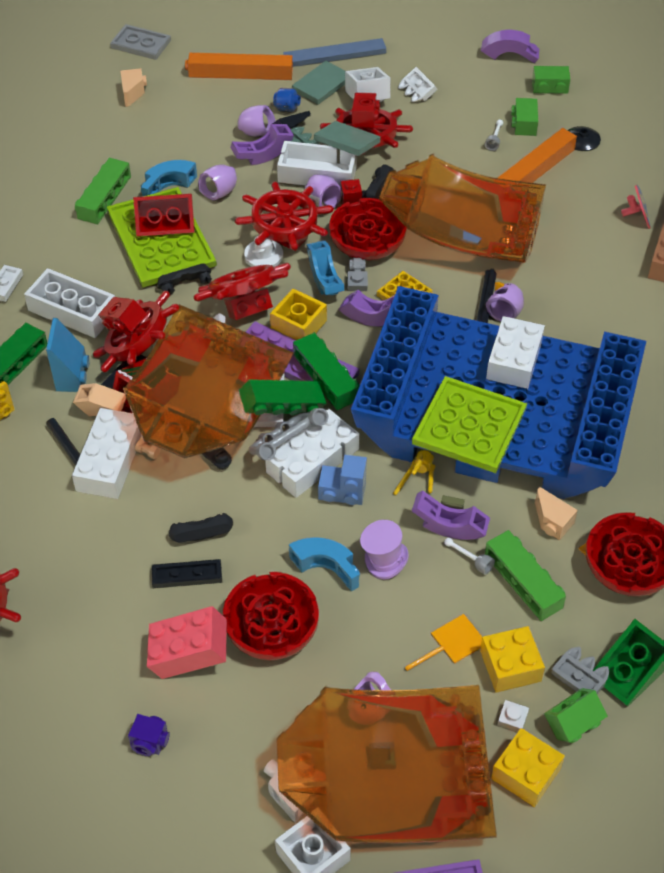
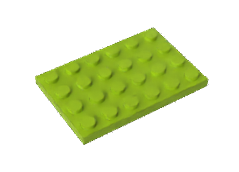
M176 187L154 194H150L147 196L176 195L182 193L179 187ZM133 199L107 206V212L142 288L157 284L158 278L162 275L204 263L209 268L217 266L216 259L195 218V233L136 236Z

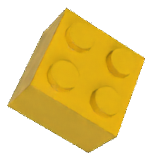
M292 289L270 313L271 329L295 340L314 332L317 333L327 321V304L296 289Z
M529 626L482 637L480 652L495 693L542 682L545 666Z
M520 728L495 763L491 779L535 808L561 770L565 755Z

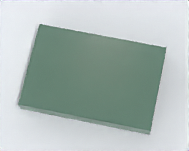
M324 61L294 83L292 89H295L298 94L319 105L345 85V70L328 61Z
M334 121L316 132L314 140L360 156L380 143V136Z

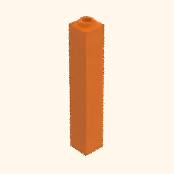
M189 52V58L185 60V70H188L189 77L292 80L293 55Z
M561 128L496 178L493 183L499 184L506 191L512 187L517 192H522L575 150L577 136Z

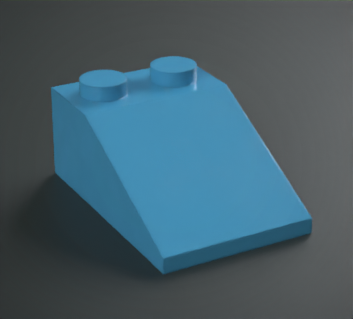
M53 318L46 351L56 391L78 392L80 385L86 384L87 374L85 369L89 368V355H86L84 346L58 318Z

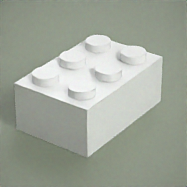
M503 316L488 362L486 379L528 389L542 344L545 325Z

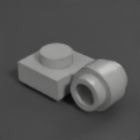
M361 258L350 259L348 291L368 290L365 260Z

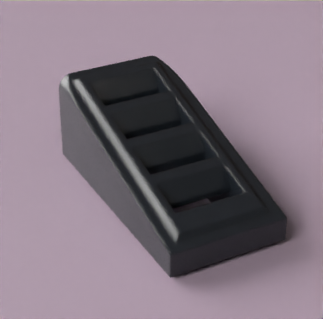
M305 111L283 117L272 124H287L291 129L309 117L311 113L310 111Z

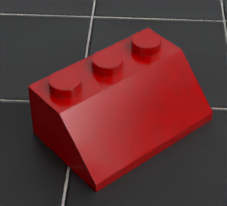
M192 194L133 197L136 236L195 233Z

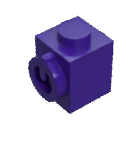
M137 714L128 738L132 750L144 756L159 755L162 746L166 747L168 744L170 732L167 730L166 722L160 717H148Z

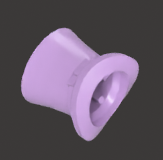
M378 520L371 523L364 529L360 538L361 546L366 551L365 563L368 571L374 577L383 580L390 579L400 573L409 558L407 547L401 543L402 531L395 522L390 520Z

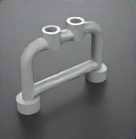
M315 408L310 413L299 414L287 422H278L273 431L261 433L258 436V440L249 447V453L257 455L261 460L273 459L276 454V447L312 424L315 426L325 425L329 418L328 412L323 408Z

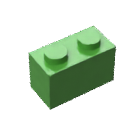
M534 66L532 76L533 93L568 94L571 80L569 66Z
M516 98L515 105L511 107V116H514L512 117L511 127L515 128V135L536 136L538 128L537 99Z
M581 688L544 713L556 739L568 743L578 741L582 737L581 734L587 730L597 728L601 724L600 721L608 717L596 691Z

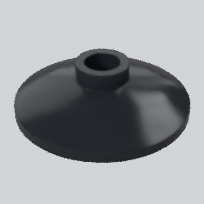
M576 126L568 130L577 136L575 150L591 151L600 145L601 137L592 128Z

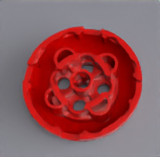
M360 198L359 202L351 204L346 202L334 211L330 218L329 230L333 243L341 252L352 258L372 261L391 255L401 246L406 236L407 222L401 215V211L393 204L375 198Z
M631 512L607 516L592 528L586 543L587 563L595 578L611 591L626 596H647L664 588V525L651 517L646 519L635 516L636 513ZM643 561H648L645 565L642 564Z
M269 572L267 575L257 577L252 575L238 583L226 598L223 616L227 619L226 633L231 642L240 651L256 659L280 660L298 653L311 641L318 626L319 609L314 593L303 581L286 573ZM285 615H290L288 621L283 619ZM252 621H258L260 625L258 626L255 622ZM273 632L279 633L276 636L270 635Z

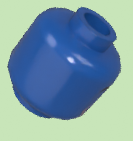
M280 88L274 94L273 103L279 111L294 112L297 106H300L301 97L295 89Z

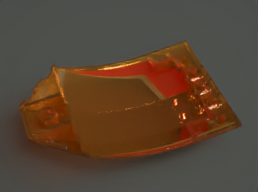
M433 153L429 155L428 159L405 165V169L398 172L396 170L388 172L379 200L408 230L435 244L473 256L526 263L532 252L539 226L546 184L505 180L480 175L451 165L435 157ZM463 230L482 239L479 243L463 239Z
M179 304V311L173 314L163 331L165 338L157 341L145 362L130 382L123 387L143 441L185 459L244 441L261 415L245 413L238 390L249 379L281 380L294 352Z
M479 685L417 690H353L325 686L320 691L319 696L310 705H307L295 718V722L277 738L279 792L335 841L430 843L497 838Z

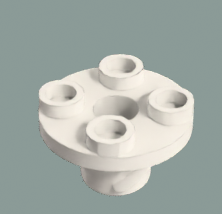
M266 239L261 245H256L253 241L245 249V262L251 267L265 264L275 267L283 259V249L280 244L270 239Z

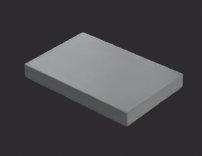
M125 24L112 40L110 46L112 49L157 60L170 43L171 36Z

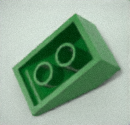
M634 619L593 671L607 666L609 668V675L604 688L626 706H629L664 672V640Z

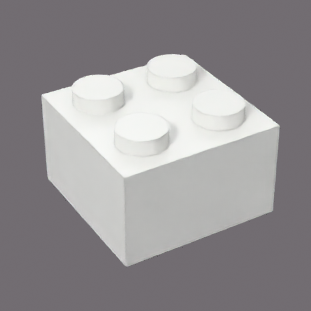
M379 67L345 71V92L353 100L355 93H377V100L382 102L384 99L390 98V77Z
M318 809L314 810L275 840L276 853L292 873H335L350 861L351 848Z

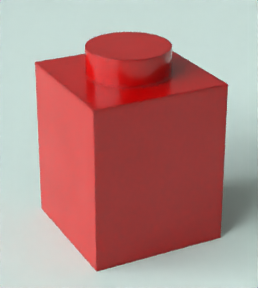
M359 179L340 181L342 205L346 202L350 204L359 202V199L362 198V188Z

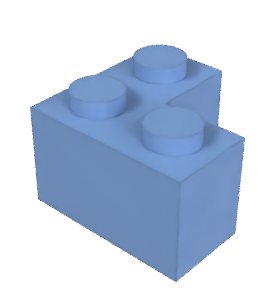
M344 455L342 468L322 465L318 485V500L362 505L366 487L367 457Z

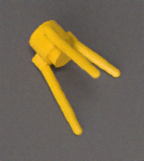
M421 450L417 453L415 460L412 461L410 468L394 490V495L398 494L411 473L415 475L417 472L426 473L427 471L429 472L428 492L432 493L433 476L436 466L432 464L434 457L429 451Z

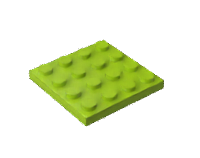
M445 376L412 438V444L497 473L527 409V403Z

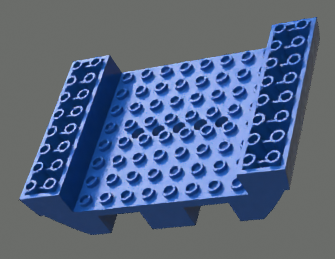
M398 286L351 407L357 428H361L369 438L392 458L412 462L417 448L424 449L413 445L412 438L444 377L447 376L527 403V409L497 473L456 460L455 473L498 483L502 468L544 478L542 488L560 499L573 497L600 486L606 487L617 471L646 346L645 340L604 331L601 346L596 348L543 336L529 388H522L486 379L488 362L500 326L437 312L439 295Z

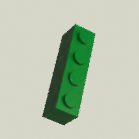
M25 322L7 341L3 342L0 347V383L5 381L9 385L47 347L48 343L44 331Z
M315 332L294 341L293 356L313 381L320 382L323 394L335 409L340 410L352 404L360 385L356 379H352L347 368L339 363L335 353L330 352L325 341L322 338L320 339Z
M249 379L238 390L245 413H255V415L264 413L297 415L310 413L311 410L322 408L327 404L319 381Z

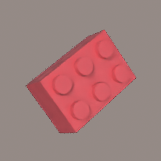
M213 606L149 624L147 667L161 679L226 662L227 619Z

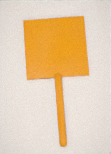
M462 614L431 632V635L440 647L407 665L405 670L408 671L442 650L446 652L455 664L481 648L482 636L468 618Z

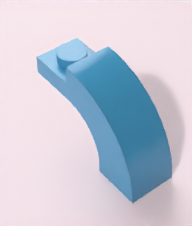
M171 160L153 166L145 173L146 182L141 186L142 197L160 192L162 189L173 185L188 188L197 178L196 163L187 160Z
M324 240L306 244L312 274L320 294L336 295L341 291H345L344 283L334 268L331 249L328 243Z
M318 537L305 538L289 544V558L302 573L311 568L323 567L334 571L350 591L359 587L360 572L353 564V553L342 544Z

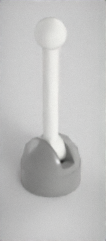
M497 120L494 135H490L485 141V147L489 151H496L499 148L500 139L497 135L500 127L503 126L502 120Z
M452 538L445 539L444 544L446 546H452L473 559L476 569L482 574L487 575L493 568L495 559L485 554L477 557L455 544Z

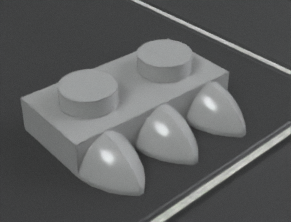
M574 647L569 649L551 669V674L576 692L581 688L595 690L598 694L606 684L609 668L603 666L593 671L595 666V658L593 656L584 658L579 662L581 648Z

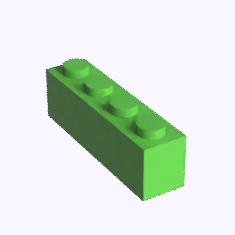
M108 158L106 163L101 166L98 174L93 177L90 185L85 188L80 199L75 203L78 219L99 224L107 212V206L113 204L131 178L128 162Z
M507 530L486 543L485 555L495 559L494 567L540 621L563 609L566 599L563 588L555 584L546 569H542L534 555L522 546V542L517 536H514Z

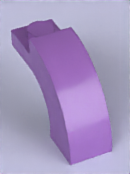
M501 30L490 34L482 41L481 52L494 60L503 53L514 52L535 63L539 59L540 49L535 44L529 42L530 35L518 30Z
M271 124L268 132L262 138L252 142L232 141L230 148L237 159H248L251 165L261 164L280 155L284 141H292L294 135L287 124Z
M357 290L346 296L338 310L358 323L379 327L384 325L394 296L387 300L378 301L365 296L360 290Z
M421 491L417 493L412 512L424 520L423 527L441 536L460 540H472L486 536L490 517L475 506L467 509L450 508L439 503L426 492Z

